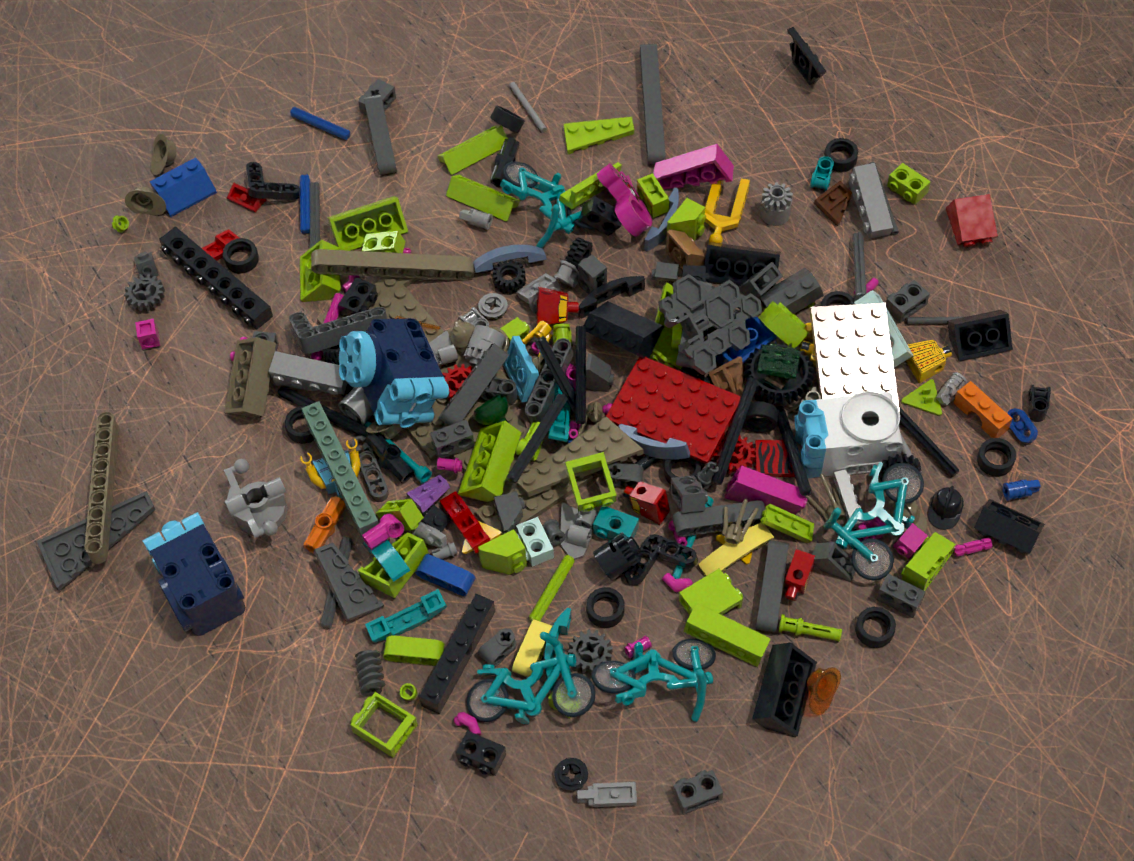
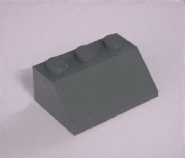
M803 268L771 287L758 298L765 309L772 301L776 304L781 302L789 311L795 314L824 295L821 286L808 269Z

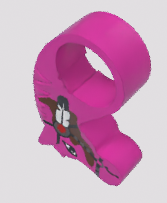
M610 163L597 173V177L616 199L615 213L619 221L630 234L635 237L639 236L652 226V218L638 192L633 187L629 175L626 176L622 171L619 172Z

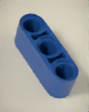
M429 554L424 555L415 571L420 578L461 596L468 594L476 579L471 572Z

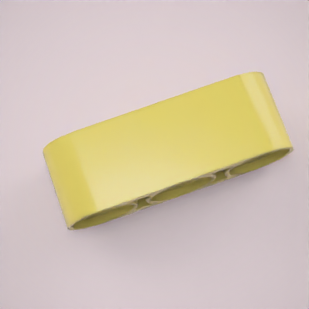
M535 619L532 621L513 663L512 672L525 677L531 676L533 671L530 669V665L541 661L546 648V641L540 638V633L547 632L549 634L552 625Z

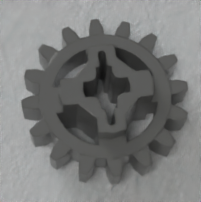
M150 274L145 278L143 275H140V279L134 277V282H128L129 287H125L126 293H124L128 305H132L134 310L138 307L139 311H142L143 308L149 311L151 306L156 308V303H162L160 298H165L163 293L165 289L161 280H158L156 276L151 278Z
M588 629L587 634L580 631L579 638L573 636V642H569L570 650H568V655L575 654L576 670L582 667V673H585L588 669L592 674L593 669L598 664L612 660L611 653H613V648L610 647V639L605 640V634L599 636L598 630L592 634L590 629ZM604 651L603 656L599 659V655Z

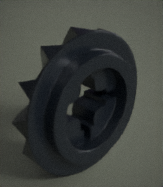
M566 758L556 766L554 772L555 780L558 786L562 787L565 791L572 790L574 792L576 789L582 788L587 782V766L577 758ZM570 767L573 773L577 774L574 776L573 782H571L570 777L565 776L569 774Z

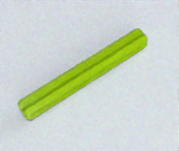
M564 556L529 616L531 622L534 619L541 621L574 564L572 556Z

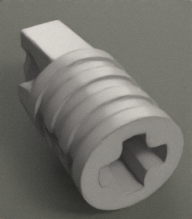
M471 208L470 211L462 210L459 214V218L468 221L470 225L487 230L492 225L493 215Z
M957 372L951 375L936 397L942 406L948 405L955 398L957 391L967 384L966 378Z
M419 522V526L412 530V535L423 539L428 545L439 548L447 545L445 534L423 522Z

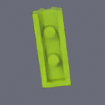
M772 504L767 505L765 510L762 511L763 518H761V524L772 527L805 543L812 541L814 523Z

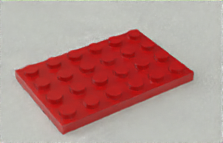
M639 357L606 417L616 426L624 424L637 428V433L642 437L667 443L669 438L686 442L690 451V458L707 464L711 461L730 426L741 396L647 357Z

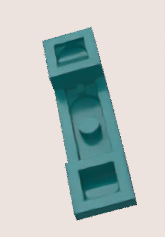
M558 388L552 403L554 402L558 394H563L560 388ZM567 402L548 431L549 439L568 441L571 408Z
M388 540L373 550L365 542L362 543L369 553L381 564L393 582L411 571Z
M439 589L420 597V602L387 618L381 616L365 624L373 643L386 640L388 636H398L408 632L443 611L447 605Z
M566 608L557 618L551 628L550 635L557 639L559 634L568 635L572 618L571 608ZM546 642L545 660L554 658L555 655L553 646ZM555 666L545 668L547 679ZM556 682L554 683V685L552 686V688H551L550 690L553 691V689H554V687H555V685H556Z

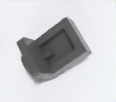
M142 252L134 257L139 275H143L144 278L148 274H150L151 278L158 276L152 252Z

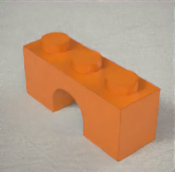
M968 382L956 393L954 404L967 416L971 412H975L982 421L981 429L991 438H999L1009 430L1013 418L973 382Z

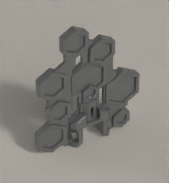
M690 274L673 283L671 298L668 296L658 302L659 311L664 314L666 319L664 321L666 327L671 328L678 323L681 324L689 339L678 345L679 352L685 353L691 359V367L702 375L716 368L715 356L726 351L727 348L732 347L739 351L750 344L749 330L746 329L745 320L762 313L761 300L751 293L747 296L740 294L739 287L732 281L728 280L708 292L706 290L703 291V284ZM700 305L703 306V309L695 314L690 312ZM738 308L739 313L734 315L733 310ZM711 326L716 328L717 330L706 335L707 339L704 341L703 331Z

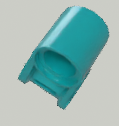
M824 156L818 160L815 172L811 178L810 188L817 187L824 189V191L828 190L834 163L830 157Z

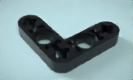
M257 162L246 164V181L250 197L296 200L299 198L300 187L298 185L264 182L261 164Z
M652 534L645 539L640 547L641 552L638 553L640 558L644 556L649 557V561L637 563L625 572V577L630 585L640 584L658 557L684 568H693L698 563L697 553L692 548L660 535ZM670 548L677 549L672 555L666 553Z

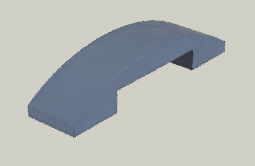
M674 188L669 196V212L659 229L652 226L647 234L644 244L645 251L655 248L667 237V222L679 206L678 188Z
M509 245L483 254L473 264L477 273L493 270L492 263L527 257L530 263L546 260L547 258L542 248L531 245Z
M619 424V428L643 448L644 454L647 456L669 460L690 457V451L686 442L669 438L667 443L639 436L635 427Z

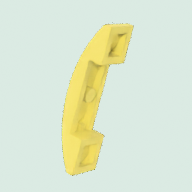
M758 523L747 530L743 542L740 541L739 544L726 542L702 560L698 566L705 576L719 568L724 572L727 567L754 549H759L768 543L769 540H773L774 536L765 525Z

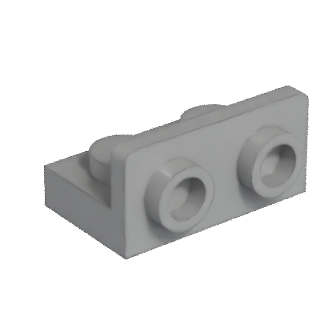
M546 273L517 291L518 297L529 304L533 313L537 312L538 287L561 291L557 279Z

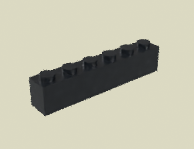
M475 594L419 696L422 707L438 714L443 710L495 613L493 600Z

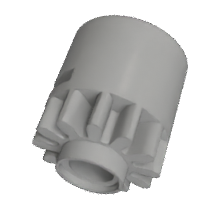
M775 182L774 186L768 184V189L763 188L760 217L769 225H782L790 218L793 193H790V187L785 189L784 183L778 185V182Z
M476 325L464 354L465 359L470 360L469 364L475 367L492 343L502 348L506 337L497 330Z
M354 387L338 403L341 412L346 417L363 425L374 414L362 387Z

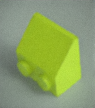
M686 198L668 220L667 231L685 232L688 237L695 241L705 231V207Z
M514 529L478 547L480 563L484 569L510 575L514 572L522 571L527 566L525 547Z

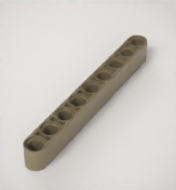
M317 249L311 254V269L317 274L462 281L471 280L474 277L473 259L467 256Z
M111 412L99 414L96 422L84 546L87 555L94 564L103 563L108 557L119 434V426Z

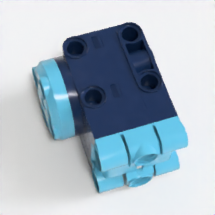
M413 318L373 319L366 331H352L347 336L340 338L339 376L341 380H346L350 386L363 388L378 425L399 424L402 428H408L415 423L433 421L434 410L432 405L436 399L448 397L449 386L417 320Z

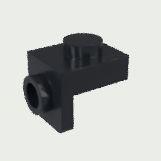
M434 504L425 512L420 511L424 517L420 522L432 526L440 532L451 521Z

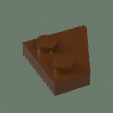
M839 181L816 198L814 204L836 226H839L852 192Z

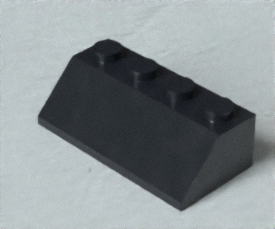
M709 242L707 244L704 266H706V273H709V282L724 283L730 280L737 286H741L771 262L779 269L781 252Z
M609 301L591 311L583 325L586 327V332L641 358H650L664 328L663 325Z
M791 642L772 645L752 720L765 729L798 737L817 662Z

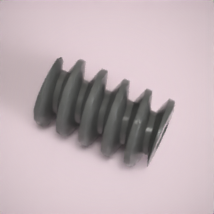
M366 650L355 655L359 687H361L360 693L363 696H372L375 692L380 694L382 692L380 688L385 686V681L382 680L384 674L380 673L383 670V667L380 666L382 661L378 658L380 651Z

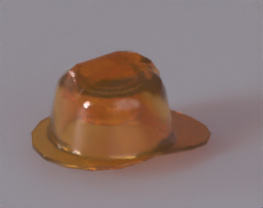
M831 667L826 670L818 668L808 678L809 706L816 715L823 714L829 708L834 694L839 687L841 674L837 668Z

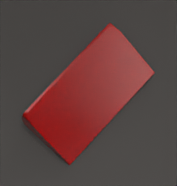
M234 182L226 198L254 212H257L266 201V199L250 197L247 188Z

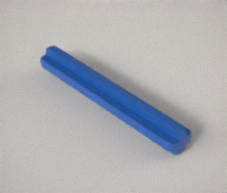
M293 107L290 111L292 117L344 140H348L351 135L349 130L297 107Z
M307 174L300 176V230L302 234L310 233V178Z

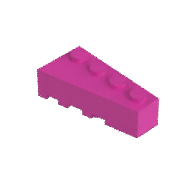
M714 144L655 163L654 176L663 190L682 188L685 184L699 186L702 182H710V184H717L720 180L732 182L734 165L719 145Z

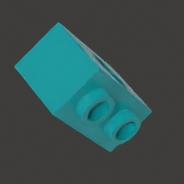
M601 507L593 523V533L599 538L610 540L622 532L627 538L630 536L634 538L639 528V518L610 507ZM613 526H618V527H620V528H618V529H613V528H611V527H613Z

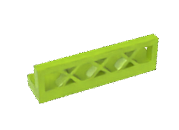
M619 162L612 165L616 170L621 171L622 165ZM597 173L560 194L559 201L570 209H574L606 189V187L599 181Z

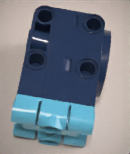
M196 512L181 520L185 530L180 522L170 521L161 530L165 540H163L160 532H157L142 541L150 556L153 557L152 561L156 569L162 576L157 581L184 632L191 630L194 635L202 636L242 615L246 607L243 601L244 596L235 582L225 559L222 558L206 530L199 513Z

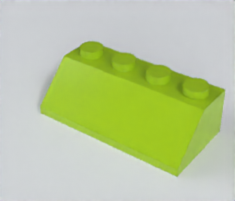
M396 196L327 217L339 250L350 251L363 247L366 234L399 231L400 234L408 232L402 209Z
M506 421L481 428L458 494L486 502L502 495L522 432Z

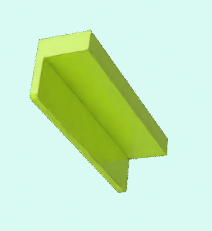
M495 125L437 155L440 162L446 164L449 173L453 175L502 149L505 139L508 138L503 127Z
M461 175L451 177L446 196L485 213H490L504 221L509 220L512 208L518 207L520 202L519 199Z
M695 604L683 631L756 667L759 666L770 642L769 637L699 604Z

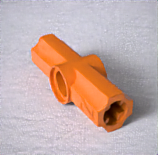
M331 497L323 512L316 517L315 525L303 544L304 548L309 552L314 553L316 548L324 546L328 537L334 534L335 525L346 508L341 498Z

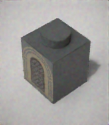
M657 262L656 269H652L651 280H655L654 287L663 288L666 282L673 286V283L678 280L679 264Z

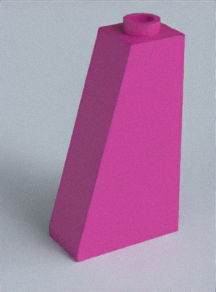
M742 465L728 481L724 496L726 499L742 503L744 499H747L748 502L763 501L765 507L772 504L795 515L800 509H804L807 503V498L800 494L799 487Z

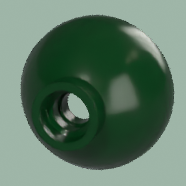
M500 395L491 398L474 410L473 418L476 422L486 426L502 421L508 422L505 418L508 412L507 398Z

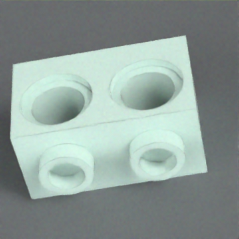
M538 517L516 525V534L525 547L526 560L530 561L532 567L554 558L553 547ZM533 533L531 536H526L525 534ZM535 549H540L541 551H540V552H534L533 550H535Z

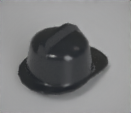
M954 486L942 488L935 492L928 510V518L930 523L938 529H951L957 525L960 519L964 500Z

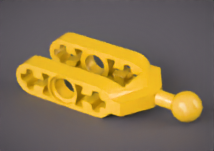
M741 178L731 217L715 214L724 180L718 181L717 184H712L705 207V222L715 229L714 233L709 237V242L722 243L721 232L739 226L749 191L750 180Z

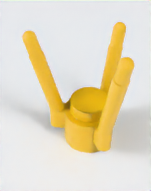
M540 321L522 340L523 344L526 345L534 336L536 338L544 336L547 342H549L552 338L550 334L552 328L546 322Z

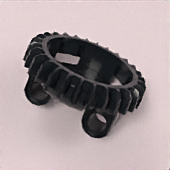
M775 341L774 345L768 342L767 347L761 344L760 350L755 348L754 353H750L749 358L746 359L744 366L745 384L749 377L757 379L758 384L754 393L756 401L772 405L780 401V404L783 405L784 400H786L788 404H791L792 398L797 402L798 396L803 398L804 392L808 393L809 387H812V381H814L813 362L809 361V355L805 356L804 350L799 352V346L792 348V343L786 346L784 341L782 345H778L777 341ZM779 351L782 352V356L778 358H765L766 353H769V355L779 354ZM774 367H776L775 373L788 380L782 389L765 380ZM801 367H802V370H803V375H805L803 379L801 378V372H800V368H801Z

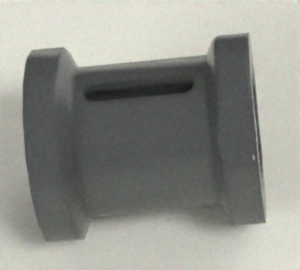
M550 519L542 525L551 545H559L565 540L566 536L563 531H560L557 520Z

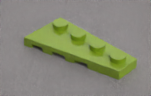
M632 117L565 123L564 133L567 154H572L574 150L581 149V151L588 149V146L594 144H604L605 141L610 139L614 141L634 135Z

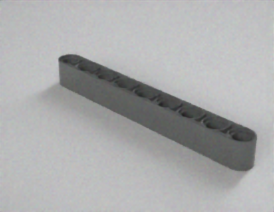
M640 44L648 165H655L657 162L666 160L657 44Z

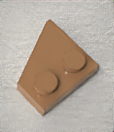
M741 356L709 372L715 386L736 395H742L743 366Z

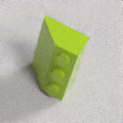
M320 240L300 256V298L302 302L330 300L336 293L340 292V275L317 274L311 269V254L314 250H339V247Z

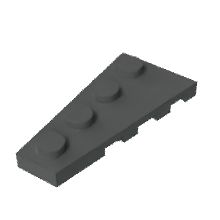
M334 543L314 550V554L346 622L384 607L382 601L375 597L373 590L366 586L359 573L352 569L348 564L349 561Z

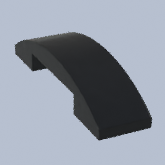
M644 276L623 277L596 288L579 305V317L581 319L587 317L591 311L597 308L598 304L626 292L630 297L645 290Z

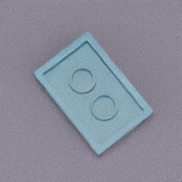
M512 336L507 351L509 356L503 363V366L510 380L515 382L517 394L521 402H528L539 373L520 336Z

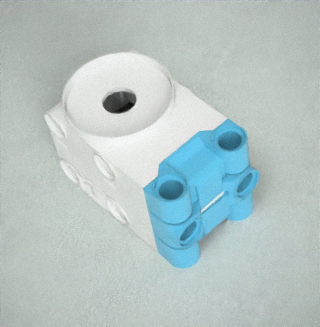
M865 391L853 396L805 400L801 402L798 415L794 417L795 440L798 444L802 445L801 460L807 478L820 477V474L833 476L834 472L846 470L849 475L870 473L874 464L878 465L882 460H888L889 456L894 458L896 454L901 455L903 442L899 429L900 413L898 407L893 402L892 394L889 392Z

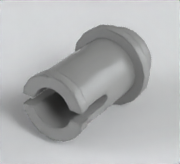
M448 542V545L443 548L431 550L433 556L439 559L449 556L455 557L454 555L458 554L454 542Z

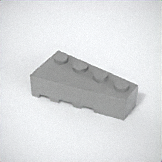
M875 163L854 167L848 183L863 221L864 232L867 233L869 239L890 235L893 225Z
M277 351L274 353L269 368V374L276 386L344 395L348 384L346 380H341L339 376L340 365Z

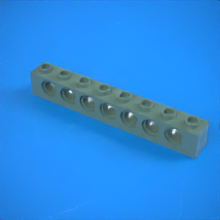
M318 401L301 408L303 416L362 538L364 533L378 525L379 522Z

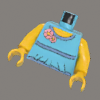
M354 438L356 443L354 447H350L348 440L346 441V446L351 452L349 453L348 450L344 452L356 477H358L361 463L359 452L356 451L358 441ZM307 453L309 457L308 462H304L302 456H300V462L306 465L305 469L311 482L320 489H326L328 494L337 492L338 497L342 498L324 459L313 461L314 465H312L310 453Z

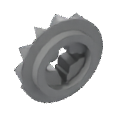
M498 293L486 294L480 299L478 304L482 316H487L488 319L491 317L497 319L498 316H503L508 306L506 298ZM496 302V307H494V309L491 310L490 306H493V304Z

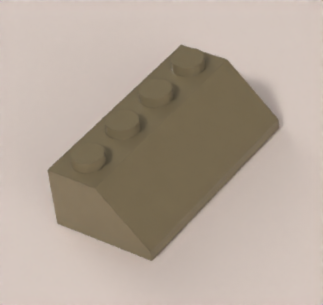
M257 337L237 340L225 414L263 417L266 410V398L269 393V368L276 351V343Z

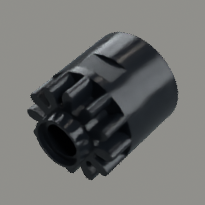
M623 532L593 551L600 567L611 580H614L641 561L638 554L641 552L639 545L632 536L627 538Z

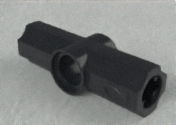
M509 137L505 139L501 152L496 155L495 168L490 179L495 187L501 188V181L505 179L503 176L504 166L509 162H516V154L520 144L515 138ZM511 166L506 169L508 176L510 174V171L512 172L514 170L515 166Z
M379 432L371 433L366 437L364 441L379 457L378 464L382 468L390 469L401 483L407 482L414 475L413 470L400 457L401 450L399 447L389 444Z

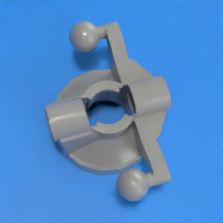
M238 459L235 461L234 466L224 470L231 486L227 500H224L231 517L233 516L240 529L253 534L254 538L263 534L274 535L278 527L285 520L288 510L284 496L286 490L282 480L278 477L269 482L258 481L240 489L233 473H246L249 469V463L245 459ZM262 499L259 503H252L255 500Z

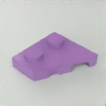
M438 475L406 494L409 499L414 501L419 510L425 512L450 486L447 480Z

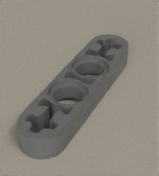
M357 436L355 439L358 441V444L362 443L364 447V452H361L359 446L356 447V451L359 452L361 472L372 499L376 502H382L389 495L387 485L372 449L364 441L366 437ZM354 439L352 440V447L356 444ZM368 457L372 459V462L370 464L362 463V460L364 458ZM371 473L378 474L375 480L368 479V476ZM377 485H379L380 491L382 492V494L380 495L377 493L375 487Z

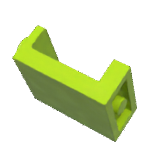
M719 568L679 592V602L689 615L695 604L702 605L722 615L735 606L738 609L741 608L743 595L738 588L735 589L733 587L730 577L726 573L723 574Z

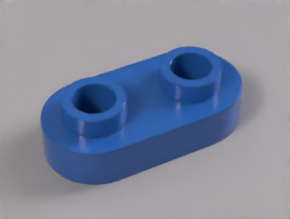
M1016 408L1007 412L1013 418L1010 428L1021 442H1033L1037 438L1038 431L1023 410ZM1019 415L1020 419H1019V421L1017 422V421H1016V418H1017V416ZM1030 430L1031 434L1027 436V432Z

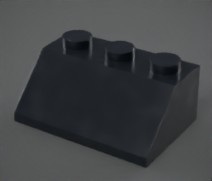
M996 310L947 321L949 339L959 361L1013 350L1009 313Z
M989 499L984 505L974 528L983 536L990 535L997 538L996 541L1003 545L1010 544L1018 552L1030 554L1045 524Z

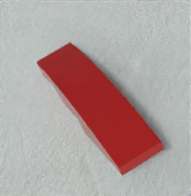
M456 491L440 500L441 505L475 553L479 552V546L491 541Z

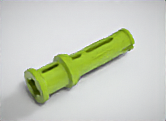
M784 614L781 615L778 632L795 633L796 636L806 634L840 642L842 629L804 622L802 618H788Z

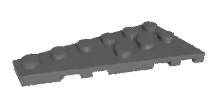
M147 491L112 507L109 549L156 510ZM87 518L37 541L58 591L63 589L92 564L84 547Z

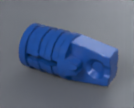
M1025 479L1004 483L1002 490L1005 499L1008 501L1032 496V493L1039 491L1041 485L1039 480L1027 481Z

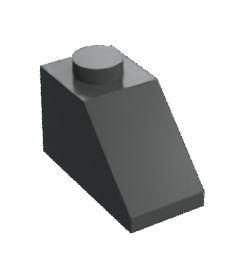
M771 262L743 283L739 290L744 296L751 293L758 298L780 280L783 275L774 263Z
M588 354L586 390L609 392L610 385L614 384V374H611V366L593 354Z
M517 491L494 497L495 509L503 533L515 530L516 525L523 518L522 509H525L523 498L518 497Z
M835 542L817 543L812 555H815L814 565L822 572L852 581L855 570L852 566L851 557Z

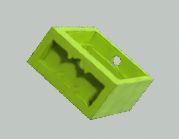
M604 452L565 462L578 512H589L594 510V507L601 505L602 507H608L616 502L617 495ZM602 467L609 492L581 499L574 474Z
M375 692L372 697L369 696L365 700L362 710L353 716L350 725L354 734L394 758L418 724L415 716ZM378 707L403 721L387 743L362 729Z

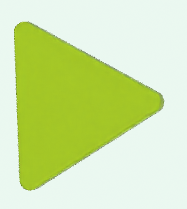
M930 379L901 400L902 404L937 416L942 415L940 402L936 398L938 394L933 379Z

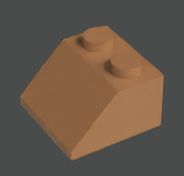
M667 231L666 253L675 264H679L681 271H683V265H705L706 255L702 249L695 245L691 237H688L685 232Z

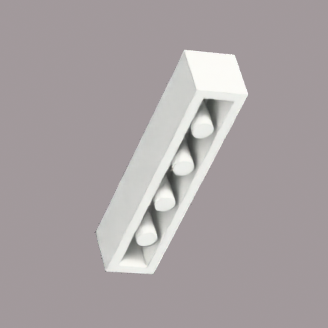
M846 470L834 472L833 480L848 521L855 509L861 507L857 503V495H854V486L850 483V475L847 474ZM857 521L852 530L858 529L862 522Z

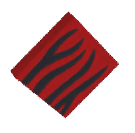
M755 440L756 471L771 477H795L783 440Z

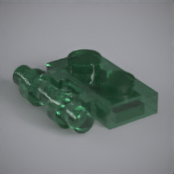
M763 344L762 352L766 353H761L757 373L796 379L799 359L795 358H800L801 351L793 350V347L782 348L776 347L775 344Z

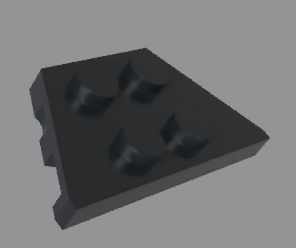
M794 27L788 28L787 32L793 39V42L789 43L792 63L809 86L815 84L826 73V70L819 62L817 55L811 51L809 44L805 43Z

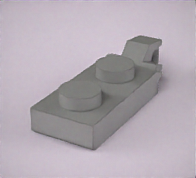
M636 782L595 783L593 786H588V790H577V803H588L589 806L594 807L637 805Z

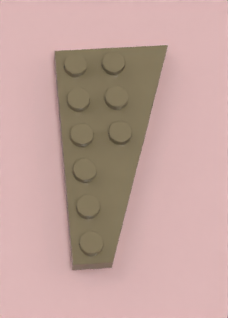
M605 417L519 478L516 484L530 497L551 489L555 484L569 482L565 465L567 461L604 452L609 467L611 463L619 460L620 462L626 461L627 457L635 454L637 456L642 455L644 451L609 418ZM602 467L576 473L574 476L581 478L602 470Z

